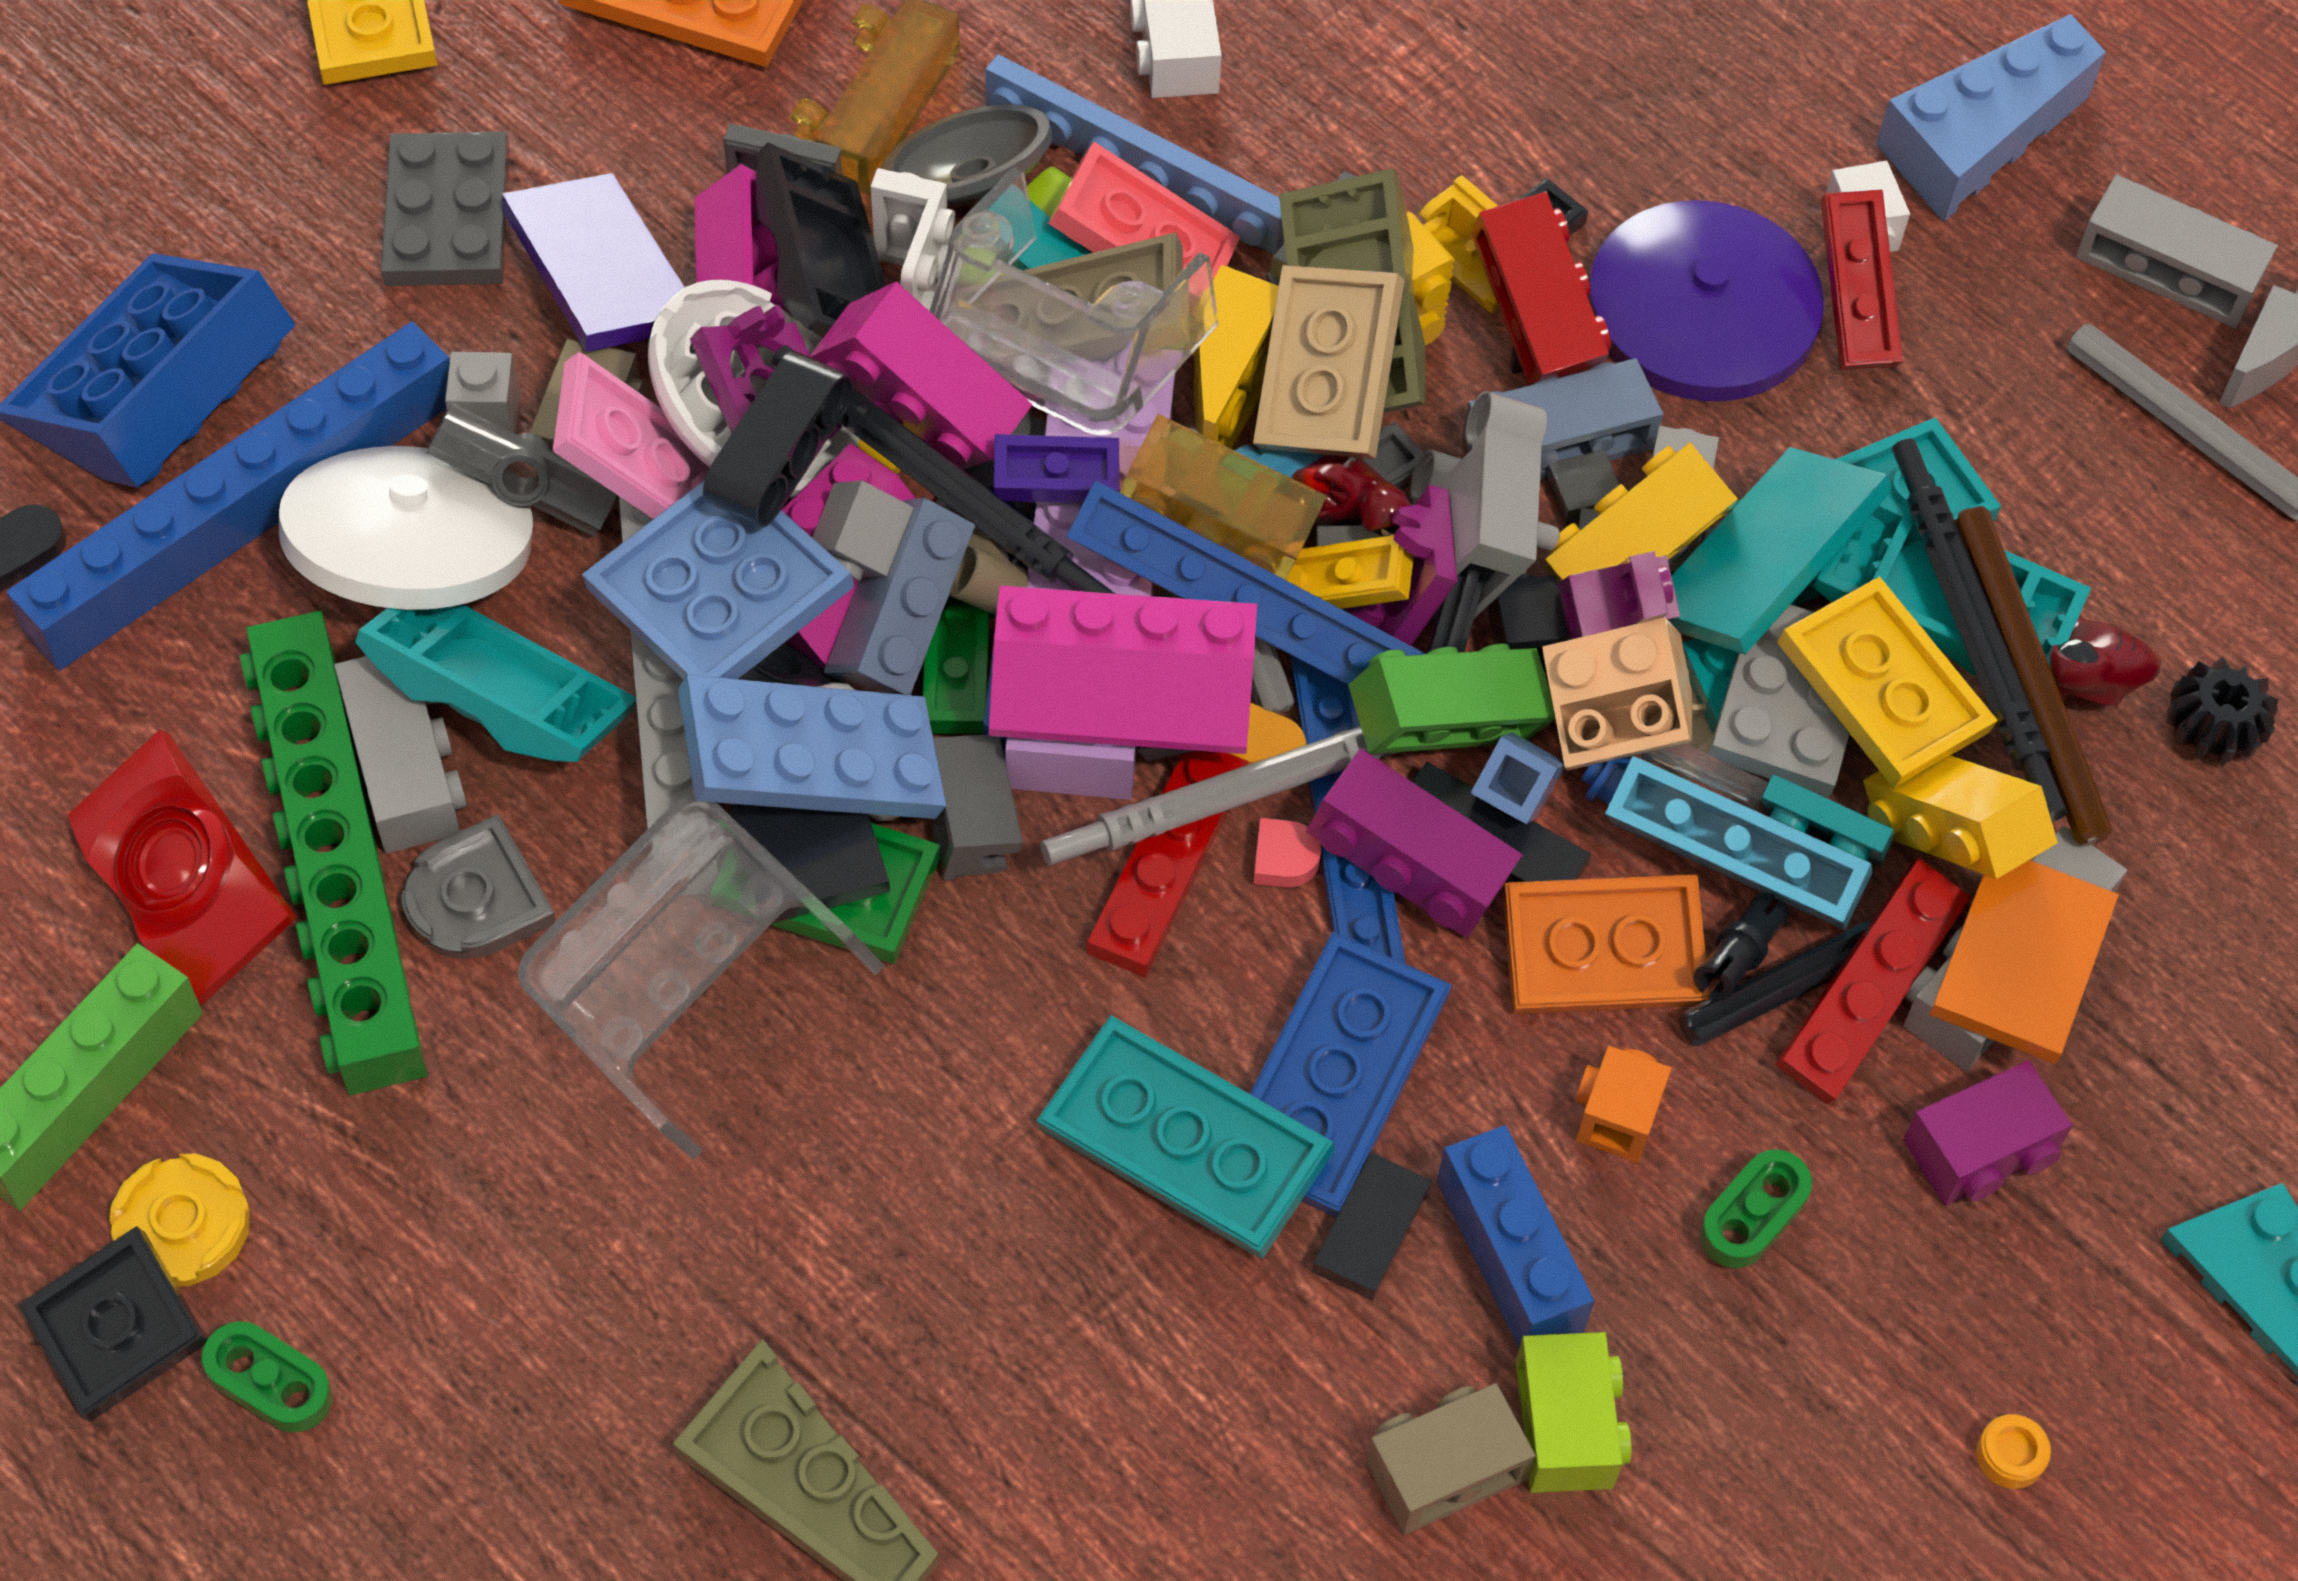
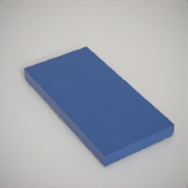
M1333 931L1250 1095L1333 1141L1334 1153L1301 1202L1337 1218L1370 1153L1373 1152L1451 994L1452 984Z

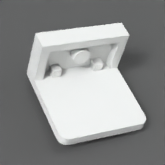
M877 168L871 184L874 243L879 260L902 265L901 286L936 317L940 298L936 290L940 280L949 281L951 267L956 258V247L948 245L953 232L955 211L947 209L946 184L923 179L912 173H897Z

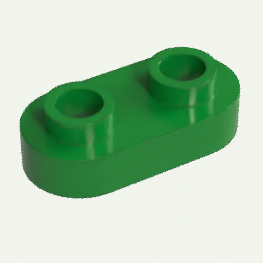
M1779 1149L1766 1150L1754 1156L1706 1212L1700 1229V1240L1707 1255L1718 1264L1729 1268H1744L1757 1262L1803 1210L1812 1189V1177L1806 1164L1793 1153ZM1769 1184L1776 1185L1782 1189L1785 1196L1781 1198L1771 1197L1764 1191L1763 1186ZM1727 1230L1737 1231L1743 1236L1745 1242L1741 1244L1730 1243L1725 1239L1722 1232Z
M249 1322L228 1323L214 1331L207 1339L202 1351V1365L211 1384L220 1393L275 1428L285 1432L298 1433L307 1431L317 1426L327 1416L333 1401L332 1388L322 1367L312 1359L261 1327ZM241 1357H251L254 1359L251 1367L246 1371H231V1366L237 1359ZM296 1392H306L309 1394L308 1400L302 1406L297 1408L286 1406V1402L292 1394Z

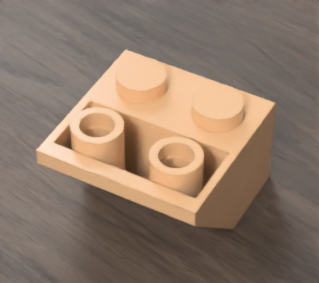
M1666 617L1542 647L1565 769L1572 770L1692 742V690L1681 634Z

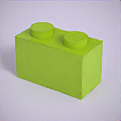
M1606 1332L1523 1336L1515 1364L1523 1433L1536 1455L1529 1475L1530 1493L1613 1489L1622 1465L1630 1464L1631 1436L1628 1423L1617 1422L1614 1398L1622 1397L1623 1374L1619 1356H1609Z

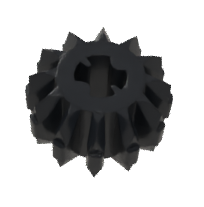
M2223 656L2213 662L2211 667L2198 661L2195 666L2189 669L2186 676H2182L2181 680L2176 681L2170 693L2171 704L2167 710L2166 723L2178 728L2175 733L2176 744L2192 743L2196 746V760L2207 755V753L2214 754L2221 767L2230 762L2233 756L2246 762L2249 757L2255 755L2257 749L2262 747L2263 743L2269 741L2275 730L2274 717L2278 711L2277 704L2279 699L2266 694L2269 690V678L2252 679L2248 676V662L2237 670L2231 669Z

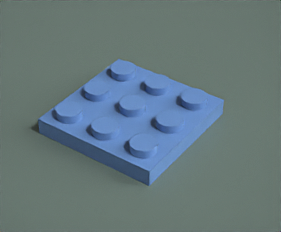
M703 481L585 571L582 577L586 589L683 680L686 675L739 679L853 589L854 583L851 572L782 510L772 523L766 527H759L707 503L703 498Z

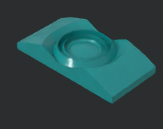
M1885 498L1823 567L1816 579L1814 588L1833 603L1880 576L1936 646L1969 674L1977 676L1909 508ZM2004 550L2049 664V650L2053 645L2063 644L2069 640L2091 587Z
M463 604L424 610L387 608L359 629L355 641L371 662L411 700L447 703L462 716L481 723L504 750L541 759L578 762L633 712L637 703L636 697Z

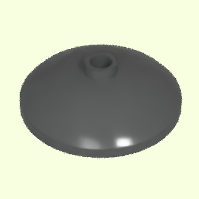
M999 104L978 107L944 117L912 133L893 148L886 157L882 169L897 173H912L923 179L945 183L947 208L978 207L984 205L1006 181L1016 186L1040 163L1052 141V130L1047 116L1040 110L1030 106Z

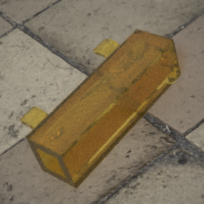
M904 0L893 19H890L879 8L862 4L852 20L853 25L861 28L854 38V45L871 53L831 114L819 104L807 99H800L790 114V120L799 123L792 133L793 136L841 148L843 175L857 181L860 192L870 195L871 184L877 168L882 169L888 154L906 138L960 53L959 13L950 11L942 5L923 0Z

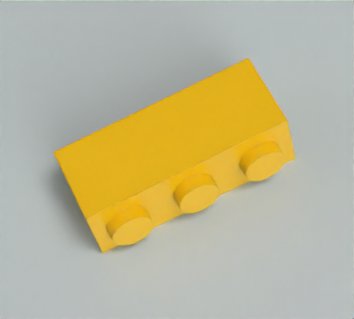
M1691 442L1677 453L1669 445L1641 468L1647 477L1629 492L1623 484H1620L1603 497L1593 507L1599 516L1582 530L1575 523L1562 530L1557 546L1549 550L1551 555L1545 559L1542 568L1549 576L1556 575L1557 583H1560L1569 575L1616 566L1629 556L1655 551L1656 557L1667 555V559L1670 560L1734 507L1738 498Z
M1951 755L1896 788L1891 786L1880 771L1863 780L1870 802L1868 806L1869 818L1892 828L1894 841L1994 879L2000 878L2058 843L2042 786Z

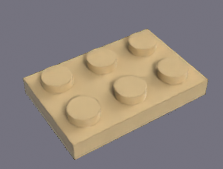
M1282 265L1253 444L1260 449L1376 459L1405 281L1398 273Z

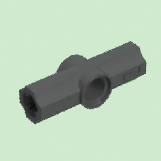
M453 402L446 411L427 450V454L492 485L498 496L506 503L518 507L532 505L594 537L601 529L617 497V494L562 457L554 454L549 444L541 437L530 433L516 435ZM518 461L529 463L535 467L539 475L533 478L519 477L512 472L509 464Z

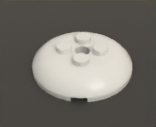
M732 280L697 282L679 291L658 314L652 328L648 347L651 381L665 417L688 449L709 468L732 433L690 338L701 327L728 326L737 316L755 306H761L764 313L774 306L770 302L772 293L747 283ZM781 309L785 316V323H796L808 352L811 354L824 336L806 329L793 316ZM757 347L763 363L775 370L776 367L772 365L775 352L765 347ZM736 349L731 353L730 360L734 378L739 377L745 370ZM750 375L751 385L759 394L767 381L760 376ZM842 426L832 438L827 439L789 498H795L850 443L858 448L860 439Z

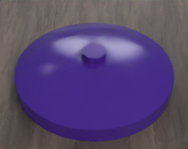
M1697 200L1678 201L1652 207L1636 214L1617 227L1600 247L1595 258L1589 280L1590 295L1587 296L1594 316H1601L1608 327L1611 338V348L1608 352L1609 356L1616 363L1637 358L1650 387L1670 395L1699 401H1731L1747 398L1770 390L1784 382L1801 367L1811 353L1817 339L1824 310L1823 288L1816 267L1806 251L1789 233L1769 219L1747 209L1726 203Z

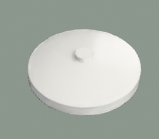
M410 446L371 447L344 452L322 460L307 468L289 484L280 502L279 540L285 556L293 567L305 578L328 592L355 602L384 608L405 610L437 609L481 599L503 588L517 577L526 565L531 552L532 512L529 506L518 507L506 503L498 496L492 485L427 454L428 448Z

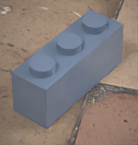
M1637 358L1615 364L1611 362L1601 363L1588 371L1561 378L1546 379L1539 383L1536 382L1534 385L1507 392H1492L1545 410L1547 426L1542 442L1540 479L1547 478L1548 464L1558 460L1605 450L1609 461L1653 450L1659 425L1661 426L1663 412ZM1475 400L1468 402V408L1463 431V439L1467 445L1469 452L1472 450V445L1468 444L1466 440L1465 430L1467 419Z
M925 497L902 500L914 507L889 572L886 577L861 578L823 672L842 683L849 684L858 691L911 695L976 524Z

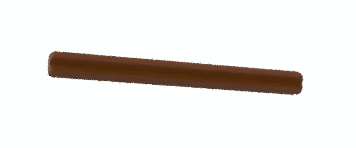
M1984 506L1972 509L1966 508L1958 513L1955 523L2051 753L2047 763L2067 809L2065 816L2073 837L2080 846L2103 842L2112 832V825L1990 512Z

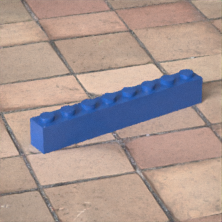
M411 321L8 589L6 594L22 632L58 671H61L279 523L280 502L285 490L307 468L344 452L371 447L392 446L447 409L445 399L450 365L449 356Z

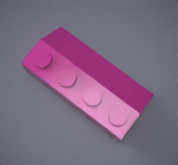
M999 586L993 648L989 736L1246 754L1257 604Z

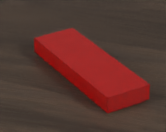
M1883 189L1825 193L1820 201L1840 370L1898 366L1903 362Z

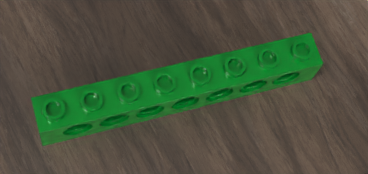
M322 610L246 627L251 652L240 654V660L248 691L256 689L260 691L262 704L251 706V713L259 743L270 741L273 757L262 759V766L270 796L281 794L284 810L274 812L273 818L281 849L293 848L296 865L284 867L293 905L304 903L308 920L296 922V928L304 960L316 959L319 976L308 979V986L316 1017L328 1015L331 1034L320 1036L328 1074L332 1075L341 1072L349 1096L428 1077L347 711L334 666L336 662ZM294 686H302L301 688L294 691H286L287 689ZM305 738H315L305 744H296ZM327 791L319 797L307 798L313 792ZM339 844V846L332 851L317 852L319 849L326 845ZM343 898L352 899L345 906L338 908L329 907L336 900ZM352 954L365 955L361 960L352 964L340 963L345 957ZM362 1011H378L376 1015L368 1020H352L355 1015Z

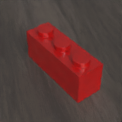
M1547 191L1481 211L1470 234L1528 386L1546 379L1561 378L1588 371L1594 366L1604 363L1609 355L1608 350L1611 348L1610 333L1604 319L1601 316H1594L1587 297L1590 295L1587 273L1580 262L1574 263L1567 246L1569 241L1567 221L1559 208L1553 209Z

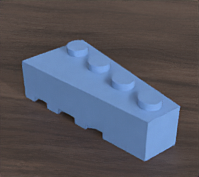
M2071 14L1890 99L1876 145L1940 219L1945 222L1957 211L1959 204L1971 193L1975 196L1987 186L1994 173L2007 162L2012 164L2025 153L2027 145L2040 134L2046 135L2089 98L2106 51Z

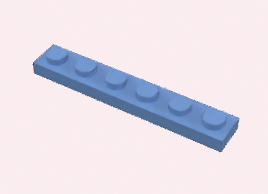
M999 54L986 67V106L1018 104L1036 108L1043 112L1049 120L1052 130V144L1062 145L1084 156L1094 141L1241 236L1240 240L1244 243L1258 246L1273 255L1284 244L1279 197Z

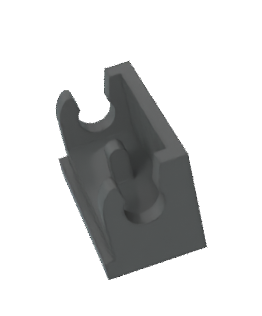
M973 735L933 738L946 807L936 819H930L934 842L940 844L939 867L942 880H955L956 876L984 875L1006 870L1007 864L1003 855L1020 852L1023 841L1000 737Z

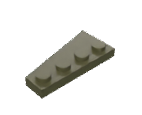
M763 1338L673 1442L674 1453L844 1581H925L939 1564V1554L883 1485L879 1486L860 1463L857 1453L843 1436H838L817 1410L816 1403L799 1382L795 1383L778 1362L777 1355Z

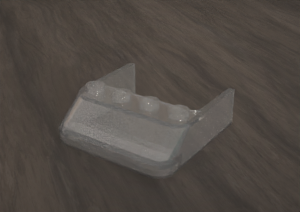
M693 794L676 801L526 951L519 965L518 978L522 988L644 1116L662 1134L694 1160L703 1149L648 1094L634 1077L633 1071L637 1059L782 912L791 907L806 909L874 975L884 965L840 919L716 802L695 801V795Z

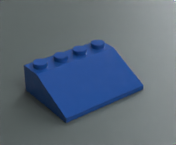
M152 253L0 403V420L102 480L138 488L141 484L153 479L161 471L164 460L182 442L191 439L200 431L203 425L202 421L221 402L231 398L239 391L242 386V380L261 361L270 358L277 352L281 345L280 341L296 324L259 270Z

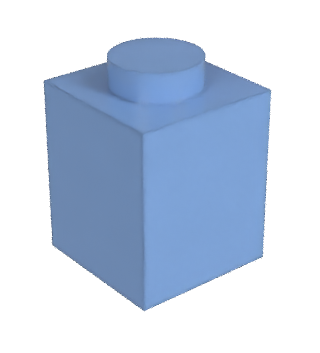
M1511 732L1499 739L1471 794L1528 824L1535 820L1541 812L1565 768L1564 761Z

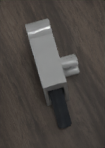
M1483 391L1474 401L1466 424V440L1468 444L1472 445V450L1463 459L1428 449L1421 455L1415 466L1410 485V496L1413 500V505L1416 504L1429 484L1449 490L1457 583L1429 620L1434 625L1425 654L1443 647H1456L1459 653L1465 652L1474 618L1521 574L1526 573L1527 569L1536 561L1538 547L1552 550L1559 542L1560 532L1558 528L1538 521L1541 451L1547 426V414L1542 408L1489 391Z

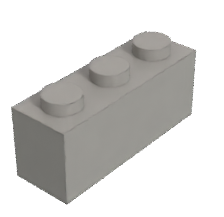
M2116 174L2088 222L2075 258L2236 329L2261 284L2278 245Z
M367 656L334 664L385 854L441 840L460 832L455 810L467 807L458 771L454 770L445 773L440 757L452 754L443 717L430 720L426 705L438 702L411 700Z

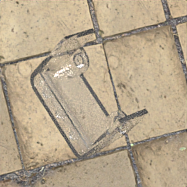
M1014 166L955 226L929 311L1033 404L1032 406L1087 433L1096 435L1114 433L1125 427L1219 325L1210 256L1199 252L1164 291L1143 282L1126 281L1107 289L1094 304L1085 301L1012 266L1016 259L1036 240L1024 170Z

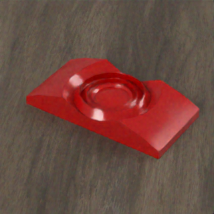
M160 729L68 814L72 831L86 862L117 894L131 915L139 941L147 950L189 978L200 1005H203L297 919L171 735L166 731Z

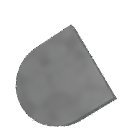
M499 814L451 835L424 850L415 860V867L409 874L402 891L403 909L407 923L415 937L427 948L447 957L468 959L490 955L556 924L553 909Z

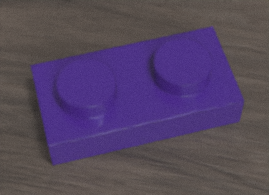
M995 434L993 493L1003 501L1083 503L1095 480L1120 493L1119 438Z

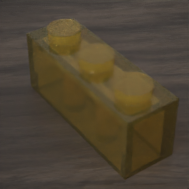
M1157 414L1120 491L1121 494L1284 580L1287 579L1327 497L1160 414Z

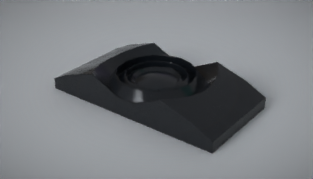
M767 142L759 150L756 219L770 230L775 237L776 256L778 259L775 292L798 322L806 329L825 336L849 303L887 286L857 181Z

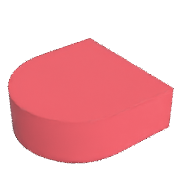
M1260 818L1253 884L1292 888L1306 884L1315 876L1320 864L1321 844L1320 841L1306 833L1308 826L1295 821Z

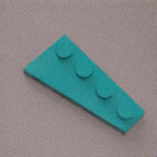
M2280 1183L2168 1228L2160 1240L2176 1257L2183 1254L2202 1274L2204 1278L2201 1284L2220 1304L2226 1300L2253 1329L2250 1336L2268 1355L2275 1352L2298 1376V1206L2285 1185Z

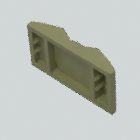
M1392 168L1279 194L1287 266L1398 273L1405 280L1383 413L1425 405V341L1415 304L1412 279L1414 247L1398 173Z

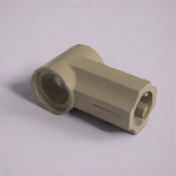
M953 509L951 510V512H953V513H955V514L961 516L960 514H958V513H957L956 511H954ZM975 527L949 596L996 616L999 586L1028 587V573L1024 567L1009 561L1006 549Z

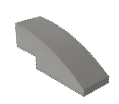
M2273 285L2218 404L2231 408L2277 383L2298 366V290L2295 294Z

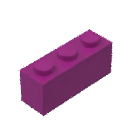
M1361 748L1324 797L1306 830V833L1320 841L1327 851L1336 856L1346 858L1373 876L1383 888L1399 893L1428 912L1435 922L1446 928H1452L1467 939L1523 855Z

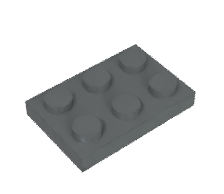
M507 132L390 134L381 270L385 286L503 284L506 216L502 211V194L507 193L509 142Z

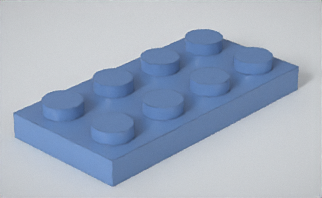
M686 675L678 688L695 801L936 819L946 807L926 700L923 696Z

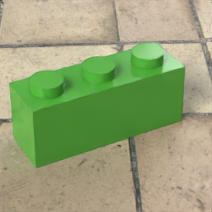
M1495 644L1477 652L1459 653L1456 647H1443L1430 651L1425 655L1407 656L1403 650H1389L1372 657L1368 662L1369 666L1348 684L1369 754L1497 745L1502 736L1511 732L1529 741L1556 719L1551 692L1537 648L1510 650L1507 644Z

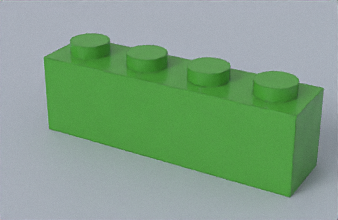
M137 943L0 1088V1198L18 1211H21L201 1017L203 1012L187 976Z

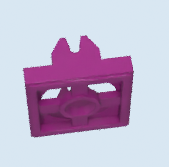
M774 305L765 313L761 306H755L737 316L728 326L701 327L690 338L731 433H733L758 395L751 385L750 375L760 376L767 381L774 371L773 368L763 363L757 347H765L776 353L782 346L788 345L794 351L808 357L810 356L796 323H785V316L780 305ZM734 349H736L745 369L737 378L733 377L730 365L731 353ZM838 423L828 439L832 438L842 428L841 424Z
M1431 484L1427 486L1415 505L1399 508L1392 518V522L1400 526L1394 535V541L1414 556L1409 599L1346 608V611L1351 615L1410 646L1457 583L1449 490Z

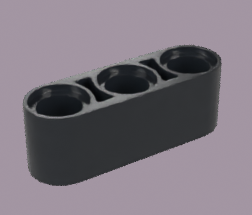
M791 351L786 354L711 464L703 484L704 500L759 527H766L772 523L844 415L852 397V377L797 351Z

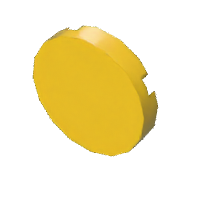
M196 1153L178 1154L180 1158L169 1159L164 1162L159 1158L144 1164L123 1182L110 1209L109 1222L111 1224L112 1240L115 1241L138 1226L146 1232L177 1287L192 1286L217 1276L237 1258L249 1235L250 1208L238 1178L221 1162Z

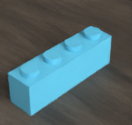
M1632 756L1605 813L1611 824L1759 892L1774 894L1775 899L1782 900L1786 904L1842 930H1846L1873 873L1871 863L1635 756Z

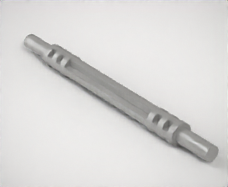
M1357 726L1349 731L1345 730L1336 733L1334 736L1165 794L1149 797L1135 804L1125 805L1118 810L1099 814L1096 823L1041 841L1040 848L1047 865L1051 866L1106 847L1111 852L1125 845L1135 844L1143 841L1145 838L1161 835L1168 830L1345 770L1360 748L1369 753L1361 726ZM1398 752L1379 753L1370 755H1372L1376 759H1380V757L1382 756H1389Z

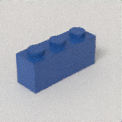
M1503 1125L1445 1147L1437 1183L1518 1348H1520L1523 1336L1583 1333L1595 1300L1507 1126Z

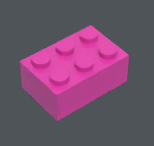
M897 281L849 303L809 356L849 374L853 379V388L962 470L993 460L995 434L1011 435L1033 405Z

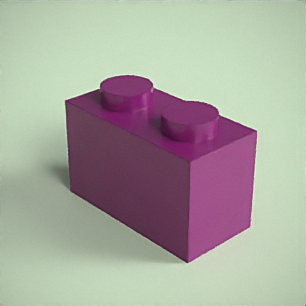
M2027 1060L1917 1111L1903 1138V1142L1946 1206L1966 1196L1972 1202L1981 1200L1998 1190L2005 1183L2004 1178L2023 1169L2027 1175H2033L2048 1168L2062 1155L2059 1149L2073 1125L2031 1062Z

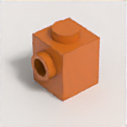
M1608 1045L1600 1069L1587 1065L1575 1099L1576 1103L1586 1106L1576 1142L1639 1163L1672 1067L1658 1063L1653 1056L1636 1049L1621 1050Z

